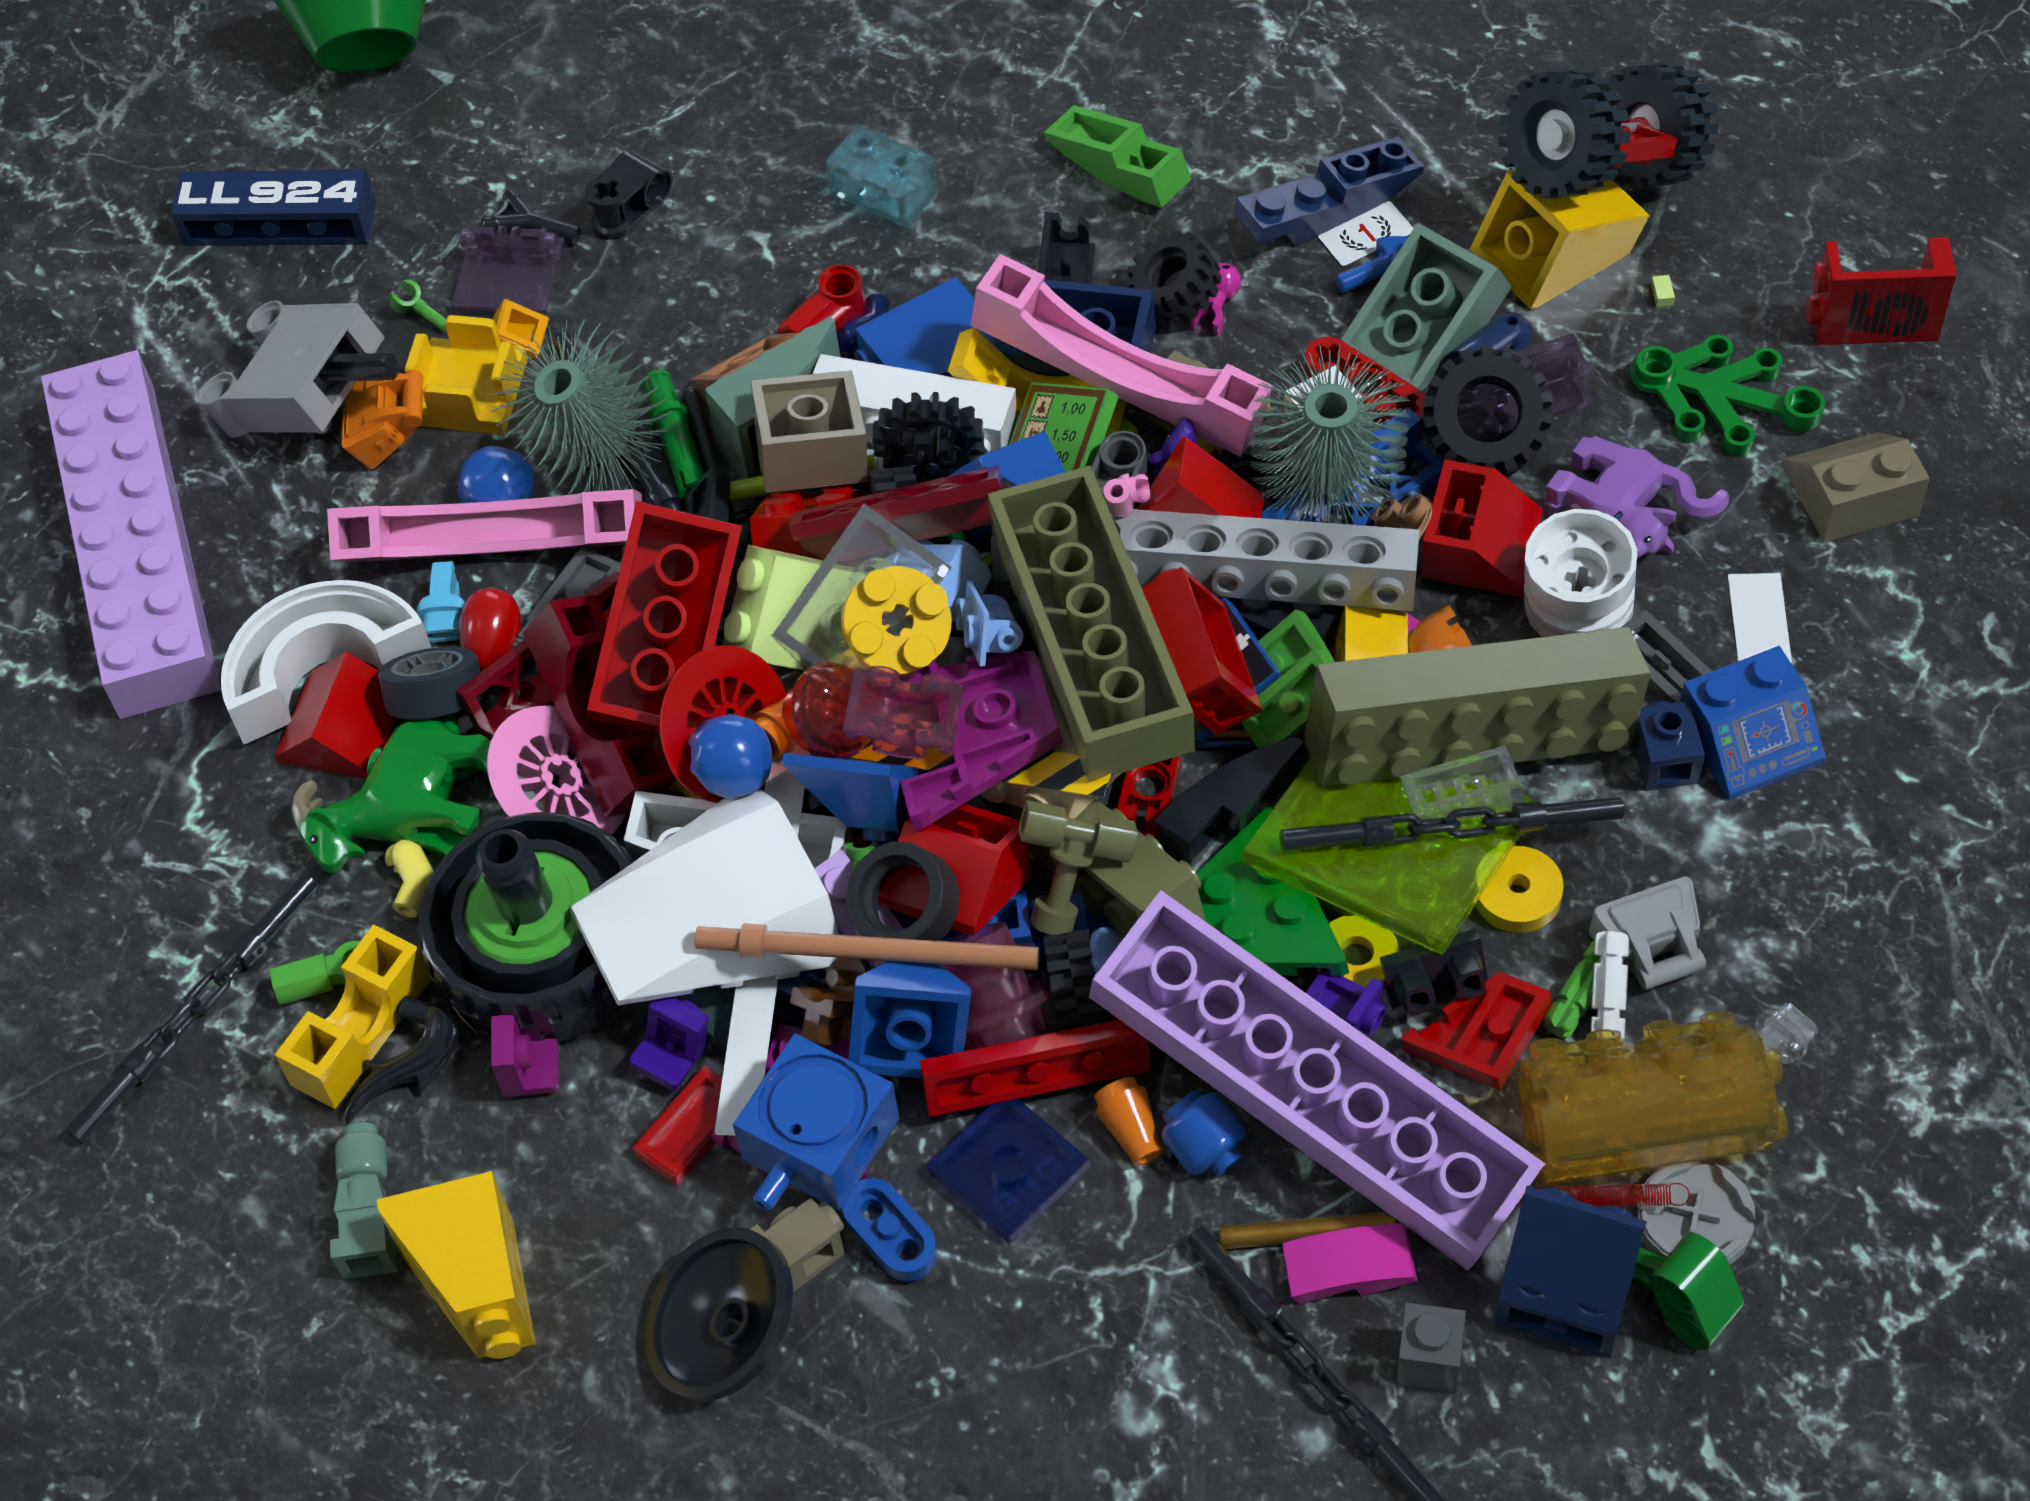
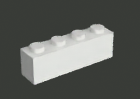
M824 354L819 356L813 374L852 370L866 431V441L872 443L873 422L878 420L881 407L892 410V399L896 397L905 403L911 402V393L917 392L922 400L929 399L933 392H939L940 401L947 402L954 396L958 397L960 409L973 406L975 408V418L983 419V455L1009 445L1016 425V388Z

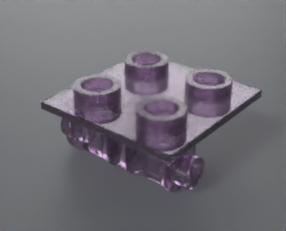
M471 224L469 228H462L460 232V245L467 249L452 301V309L497 311L503 300L508 299L540 314H546L564 244V237H558L557 233H549L548 228L537 230L521 229L519 226H513L510 235L508 234L507 227L503 225L498 227L496 234L494 227H481L478 224Z

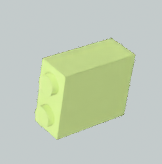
M748 545L744 561L738 569V586L731 612L725 620V637L722 645L745 648L760 656L768 664L826 674L827 670L838 658L851 651L841 631L842 608L850 591L869 573L852 566Z

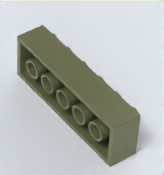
M1091 465L989 493L988 501L992 535L1088 782L1100 779L1108 774L1112 776L1195 752L1193 710Z
M1629 627L1317 664L1304 742L1322 787L1342 784L1351 785L1366 781L1397 777L1406 778L1413 775L1460 771L1468 768L1499 764L1508 765L1515 762L1562 758L1570 755L1601 751L1610 752L1617 749L1630 748L1651 671Z

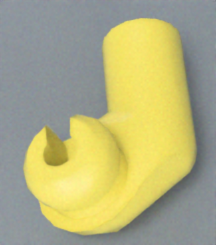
M400 840L396 844L389 846L385 853L386 865H394V872L399 873L403 880L392 907L396 912L405 917L415 918L419 912L424 889L434 871L420 845L410 840Z

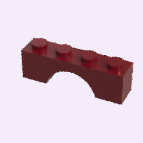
M594 594L549 601L525 629L523 635L606 818L630 813L635 791L663 794L677 778L668 765L657 732L642 733L637 730L586 719L587 707L607 627V622Z

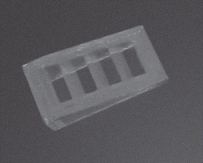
M1505 745L1400 776L1401 784L1411 810L1421 820L1446 818L1453 810L1481 806L1490 807L1496 813L1511 811L1513 803H1524L1522 784ZM1487 782H1497L1491 785H1487ZM1475 784L1477 789L1467 791L1465 785ZM1454 787L1457 795L1447 797L1444 788ZM1432 789L1436 801L1426 804L1421 790ZM1484 815L1463 816L1456 819L1481 817Z

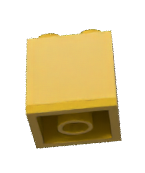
M1510 170L1506 172L1470 250L1476 256L1496 266L1511 284L1512 288L1510 290L1529 309H1534L1629 255L1650 215L1613 180L1603 181L1604 188L1597 192H1588L1587 195L1547 199L1541 198V194L1531 195L1524 191L1527 183L1516 184L1511 177L1516 170Z
M492 1171L376 1199L378 1211L403 1260L478 1359L487 1356L493 1359L507 1358L517 1354L523 1347L536 1344L514 1221Z

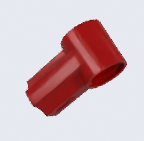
M842 264L825 269L818 279L819 289L777 327L778 334L800 333L803 329L814 326L829 316L835 320L836 332L840 329H849L860 324L866 314L860 273L854 267Z

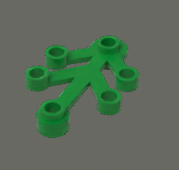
M1715 334L1707 337L1704 343L1675 354L1665 347L1650 346L1643 349L1631 362L1630 379L1632 383L1644 392L1658 394L1674 418L1673 434L1681 442L1694 443L1700 440L1705 427L1704 415L1696 409H1691L1681 390L1692 392L1699 396L1724 433L1722 440L1724 451L1735 457L1745 456L1751 452L1755 432L1749 424L1742 422L1730 403L1782 417L1791 430L1800 433L1808 432L1817 427L1823 417L1825 398L1815 388L1797 386L1789 390L1785 396L1738 384L1751 378L1762 382H1770L1779 376L1782 356L1773 348H1760L1751 357L1729 364L1733 353V342L1724 335ZM1718 349L1723 351L1724 353L1718 354L1712 352L1711 350ZM1766 362L1771 364L1772 366L1765 367L1760 365L1759 363ZM1701 364L1716 369L1705 374L1689 371ZM1684 423H1691V424L1695 425L1696 427H1694V428H1687V427L1683 426L1682 424H1684ZM1732 437H1741L1745 441L1738 442L1733 440Z

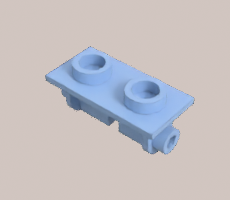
M966 581L965 598H958L956 603V628L959 631H963L965 647L972 649L979 666H985L986 652L1009 653L1015 651L1023 641V632L1016 620H1014V616L1004 598L998 595H979L973 582Z

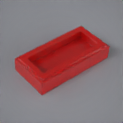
M704 1065L632 1147L635 1157L679 1186L715 1144L712 1140V1133L716 1126L723 1077Z

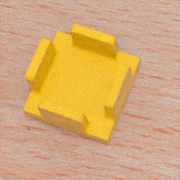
M449 315L445 323L449 339L431 338L429 342L427 334L417 333L405 366V372L417 370L424 377L422 424L419 427L505 435L509 420L498 426L496 425L511 416L514 405L495 410V408L514 402L518 392L491 395L498 394L497 392L511 391L504 389L519 390V388L513 386L520 387V381L495 378L514 379L506 377L511 376L522 379L521 376H523L524 371L507 363L525 369L520 364L522 363L526 366L528 357L521 352L523 351L527 355L525 346H517L519 348L517 349L516 345H513L512 342H500L495 322L488 318Z

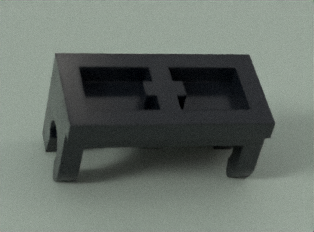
M1045 212L1038 272L1045 275L1044 279L1091 284L1095 243H1090L1089 223L1085 218L1079 217L1077 231L1066 232L1062 229V220L1059 213Z

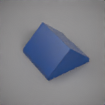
M887 961L856 978L848 1060L877 1075L922 1078L919 1060L964 1051L971 988L940 964Z

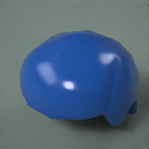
M485 446L471 453L461 466L457 498L460 503L532 499L535 487V473L532 465L527 459L524 460L525 457L514 450L500 446Z
M727 714L704 720L689 736L687 744L691 747L690 772L697 776V779L709 793L727 799L753 794L769 778L772 766V747L764 729L754 720L734 714Z

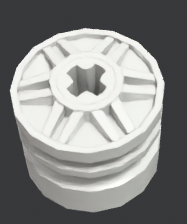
M1572 509L1553 514L1540 523L1531 534L1526 543L1524 609L1531 627L1541 637L1620 628L1633 617L1637 547L1631 532L1616 518L1597 510Z

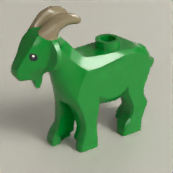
M450 714L442 719L409 720L395 728L384 748L377 747L372 752L367 766L368 777L362 789L348 799L322 806L323 800L321 798L311 800L317 790L315 781L310 780L299 787L293 796L291 811L304 846L322 869L328 873H336L347 860L360 858L365 855V851L361 847L352 843L353 837L388 841L395 844L400 840H410L420 845L424 850L445 857L458 843L466 838L461 836L462 834L469 836L477 826H481L485 819L482 808L448 801L453 793L455 781L483 771L488 775L487 757L491 741L482 734L460 735L459 722L455 716Z

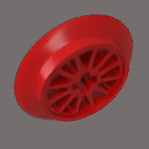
M731 645L707 648L693 655L678 669L665 692L660 713V738L665 758L679 782L687 790L703 800L719 803L724 797L709 793L697 779V776L690 772L691 747L687 744L689 734L693 733L704 720L727 714L751 719L754 713L787 697L779 677L760 656L745 648ZM693 699L696 701L700 709L692 705ZM750 706L752 713L749 716H745V710ZM688 715L696 719L695 725L687 726ZM766 781L764 782V785L759 789L763 790L765 788Z

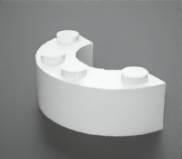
M333 580L312 583L274 598L256 611L242 625L230 643L224 658L221 673L223 699L243 744H247L291 722L288 706L292 691L301 678L318 665L328 662L348 651L359 659L377 666L380 670L384 664L394 658L432 647L418 614L408 603L394 593L382 587L359 581Z

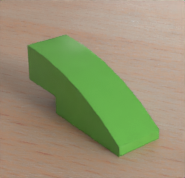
M1073 105L1044 132L1045 138L1050 144L1093 176L1125 194L1160 208L1166 205L1192 180L1182 149L1147 140L1142 124Z

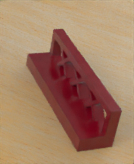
M999 465L794 512L789 527L793 541L799 540L804 557L828 562L990 525L988 494L1003 490V480Z
M614 572L585 594H594L600 609H602L603 602L615 593L619 573ZM525 639L456 690L477 734H482L490 741L498 727L512 714L534 706H555L539 670L538 674L528 682L519 680L524 661L532 656ZM492 685L502 686L498 704L484 714L476 697Z

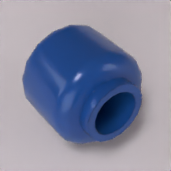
M1196 1089L1183 1097L1162 1116L1166 1125L1161 1132V1139L1188 1174L1194 1176L1201 1175L1210 1169L1218 1177L1243 1157L1237 1147L1246 1136V1128L1218 1093L1209 1092L1202 1095Z

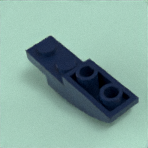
M1396 136L1320 159L1317 173L1237 197L1233 213L1259 243L1287 235L1297 245L1317 238L1319 235L1381 205L1423 173L1425 165L1400 137Z

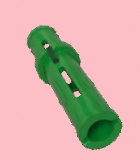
M654 370L647 373L650 375L649 378L653 387L650 386L647 379L641 384L642 391L646 394L658 386L657 390L646 398L649 406L657 404L665 398L667 399L655 408L650 409L648 419L670 413L663 419H657L659 421L650 422L652 423L650 425L654 431L673 428L663 430L667 432L657 433L661 434L659 436L662 444L669 445L662 446L675 480L678 495L682 501L686 502V493L704 475L687 426L689 415L686 406L678 401L671 374L665 370Z

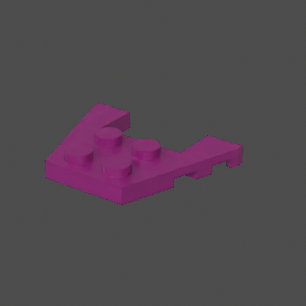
M1035 651L986 654L985 666H979L974 655L967 656L966 663L937 665L934 659L925 668L903 677H888L871 671L877 696L884 713L937 696L955 758V763L900 781L915 831L924 829L1064 742Z

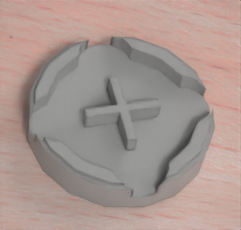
M1683 1159L1663 1165L1647 1179L1645 1185L1681 1183L1688 1188L1690 1197L1688 1202L1682 1206H1674L1672 1204L1670 1206L1669 1187H1667V1207L1666 1187H1664V1207L1663 1187H1661V1207L1660 1187H1658V1207L1657 1187H1655V1207L1654 1187H1652V1207L1651 1187H1649V1207L1648 1187H1646V1207L1645 1187H1643L1644 1207L1642 1206L1641 1191V1207L1638 1203L1636 1218L1647 1221L1642 1239L1645 1247L1650 1252L1666 1258L1685 1233L1693 1232L1709 1239L1724 1253L1730 1265L1745 1253L1754 1232L1755 1204L1746 1185L1729 1169L1715 1164L1713 1167L1708 1164H1699L1700 1160ZM1672 1184L1670 1187L1671 1202L1676 1205L1685 1203L1688 1199L1687 1189L1682 1185Z

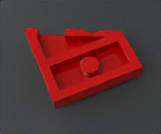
M1498 972L1485 981V994L1467 1000L1460 997L1442 1008L1443 1017L1422 1031L1417 1032L1413 1027L1405 1032L1401 1038L1403 1051L1500 1091L1552 1005L1551 991L1503 972Z

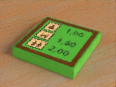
M1031 382L1010 444L1045 431L1066 472L1089 465L1092 467L1100 445L1106 436L1119 396L1107 388Z

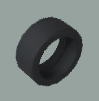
M891 841L873 848L858 862L848 881L846 904L850 920L862 936L940 941L949 933L958 915L961 893L956 874L943 858L912 842ZM905 865L916 866L922 869L928 876L930 884L929 902L922 916L914 924L903 930H893L885 926L879 918L877 910L879 891L885 879L896 869Z

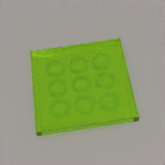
M1310 758L1245 847L1242 863L1443 955L1522 833H1515L1512 826L1496 827L1489 835L1454 838L1448 832L1422 834L1415 842L1367 848H1364L1362 844L1282 851L1279 839L1280 830L1360 822L1361 817L1407 813L1415 814L1421 820L1446 818L1453 810L1481 806L1490 807L1496 813L1511 811L1513 803L1538 801L1466 769L1417 774L1406 778L1394 777L1370 780L1351 785L1339 784L1322 787ZM1484 815L1456 818L1461 822V827L1458 830L1486 827L1481 820ZM1410 822L1393 823L1394 836L1412 834L1407 829V825Z

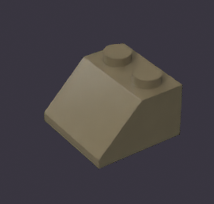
M852 370L750 380L758 455L765 493L868 482L866 431Z
M1879 432L1783 458L1782 467L1823 543L1919 516L1930 480L1908 439Z

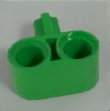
M1693 1232L1685 1233L1666 1258L1640 1247L1632 1282L1653 1291L1666 1323L1677 1337L1695 1349L1701 1351L1708 1350L1744 1305L1743 1296L1724 1253L1709 1239Z

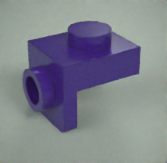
M1322 968L1306 994L1355 1029L1370 1036L1377 1031L1387 1011V1006L1382 1004L1384 983L1375 978H1372L1367 987L1364 988L1344 976H1331L1330 969Z
M667 997L653 1000L648 1009L645 1038L631 1055L630 1068L669 1090H677L704 1053L709 1016L702 1013L696 1005L685 999Z

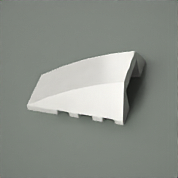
M761 789L743 797L724 798L573 904L570 909L617 1005L692 994L695 988L719 985L721 989L742 986L745 980L775 976L776 980L797 977L801 971L825 968L826 972H828L836 959L835 957L766 953L764 959L740 957L739 951L695 948L697 926L741 929L743 923L766 924L767 930L839 935L829 896L779 802Z

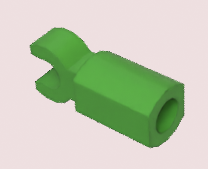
M360 941L346 942L338 947L332 955L325 956L322 953L270 968L273 990L280 1006L333 991L336 985H345L346 979L341 966Z

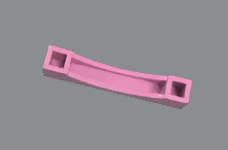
M999 254L976 288L970 326L1095 387L1110 389L1120 399L1175 426L1182 417H1187L1195 428L1196 436L1239 457L1242 456L1252 439L1251 437L1256 433L1254 431H1257L1252 429H1258L1251 428L1257 427L1252 426L1256 425L1253 423L1261 424V420H1263V417L1252 418L1254 417L1251 416L1254 415L1252 412L1254 410L1259 411L1257 409L1266 411L1264 409H1266L1268 404L1267 402L1252 400H1257L1254 399L1258 398L1257 396L1269 398L1267 394L1270 395L1272 389L1264 386L1272 385L1230 364H1226L1224 369L1196 367L1175 362L1135 347L1098 327L1070 307L1044 282L1045 275Z
M634 489L492 502L327 509L330 560L353 563L573 549L583 546L588 548L626 545L636 501L642 502V493Z

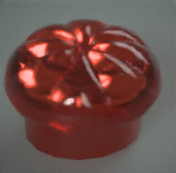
M824 662L809 667L802 673L794 687L790 688L784 697L782 714L785 726L791 738L803 750L811 754L834 758L851 757L859 753L875 734L877 728L875 696L864 678L847 665L836 662Z

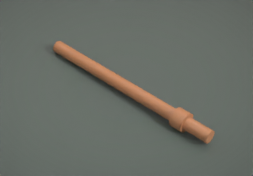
M743 923L741 929L697 926L695 933L696 949L739 951L740 957L764 959L766 953L1027 970H1037L1039 961V947L767 930L766 924Z

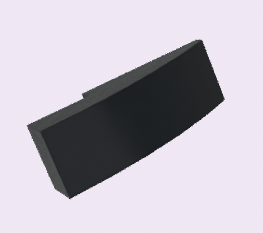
M1292 737L1263 746L1228 762L1203 777L1182 793L1154 820L1155 838L1161 844L1164 851L1177 862L1183 860L1193 868L1222 833L1233 839L1264 809L1272 807L1302 773L1304 741L1297 737Z

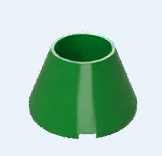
M273 0L318 65L328 70L350 73L381 69L408 57L416 47L426 0Z

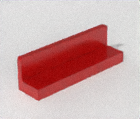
M1119 1019L919 1060L922 1076L920 1082L929 1117L1151 1071L1149 1041Z

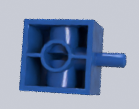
M794 1033L732 1124L742 1160L768 1173L753 1196L754 1203L763 1210H772L790 1184L822 1202L826 1201L831 1207L840 1210L900 1119L893 1083Z

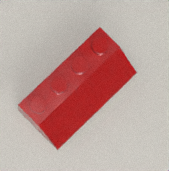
M636 501L587 707L586 719L637 731L660 733L661 706L673 676L693 655L715 646L742 526ZM693 699L692 705L700 709L696 701ZM688 715L687 726L695 725L696 719Z

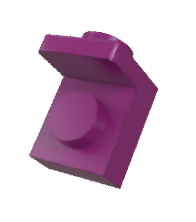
M513 1015L491 1016V1067L503 1097L557 1092L559 1090V1045L555 1038H544L543 1041H531L529 1034H521Z

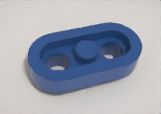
M867 1178L858 1181L842 1206L844 1220L849 1231L891 1277L901 1281H914L926 1276L935 1266L938 1256L936 1239L931 1228L888 1182L877 1178ZM870 1209H879L883 1212L875 1220H868L863 1217L864 1213ZM911 1248L919 1252L912 1260L899 1258V1254L905 1249Z

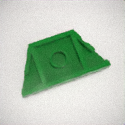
M1272 807L1264 809L1196 873L1201 882L1198 893L1206 922L1281 976H1297L1298 968H1330L1331 976L1348 974L1347 960L1309 883L1300 875L1294 852L1282 851L1279 833L1282 827Z

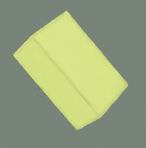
M1670 276L1652 277L1651 287L1656 307L1674 305L1675 296Z

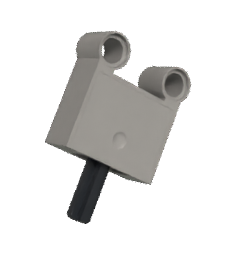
M275 300L260 306L247 321L246 328L261 347L240 378L237 379L231 372H222L213 376L200 388L197 400L228 437H240L248 432H316L324 434L331 429L332 417L356 381L394 380L399 374L396 367L399 360L393 353H375L385 337L358 303L283 305L281 301Z

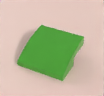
M1294 610L1259 640L1282 673V676L1258 695L1263 712L1241 722L1258 749L1292 738L1307 725L1317 664L1335 662L1306 613L1299 610Z

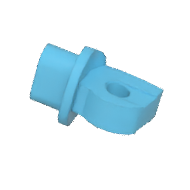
M453 561L432 563L430 595L420 600L416 613L423 622L429 642L459 640V617L465 601L460 597L459 581H457Z

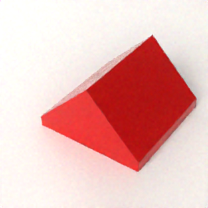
M1182 437L1149 488L1151 498L1145 503H1140L1137 507L1138 510L1261 518L1264 496L1262 495L1264 494L1190 439Z
M348 651L312 670L291 716V722L288 724L274 756L276 761L367 779V766L372 752L377 747L384 748L399 722V718L390 716L385 710L378 677L379 671Z

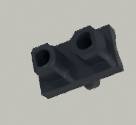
M1476 928L1435 941H1431L1425 929L1413 932L1415 947L1379 957L1386 983V995L1391 1008L1395 1009L1403 1006L1411 1016L1431 1011L1432 1007L1436 1004L1435 996L1455 990L1458 997L1467 1000L1483 995L1486 992L1485 981L1488 980L1481 937Z

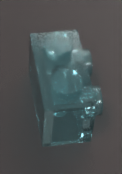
M859 124L856 125L826 160L831 194L907 229L910 228L940 192L936 159L921 150H914L898 143L884 133L874 132Z

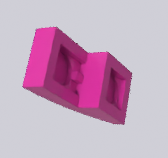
M1404 1223L1348 1228L1282 1243L1291 1297L1300 1305L1353 1289L1363 1297L1417 1281L1408 1229Z

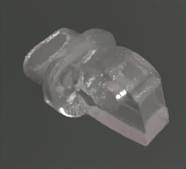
M1784 1003L1776 1011L1766 1009L1757 1017L1755 1036L1746 1045L1743 1055L1736 1062L1733 1070L1751 1084L1778 1061L1784 1064H1792L1799 1061L1808 1051V1042L1818 1033L1815 1023L1789 1003Z

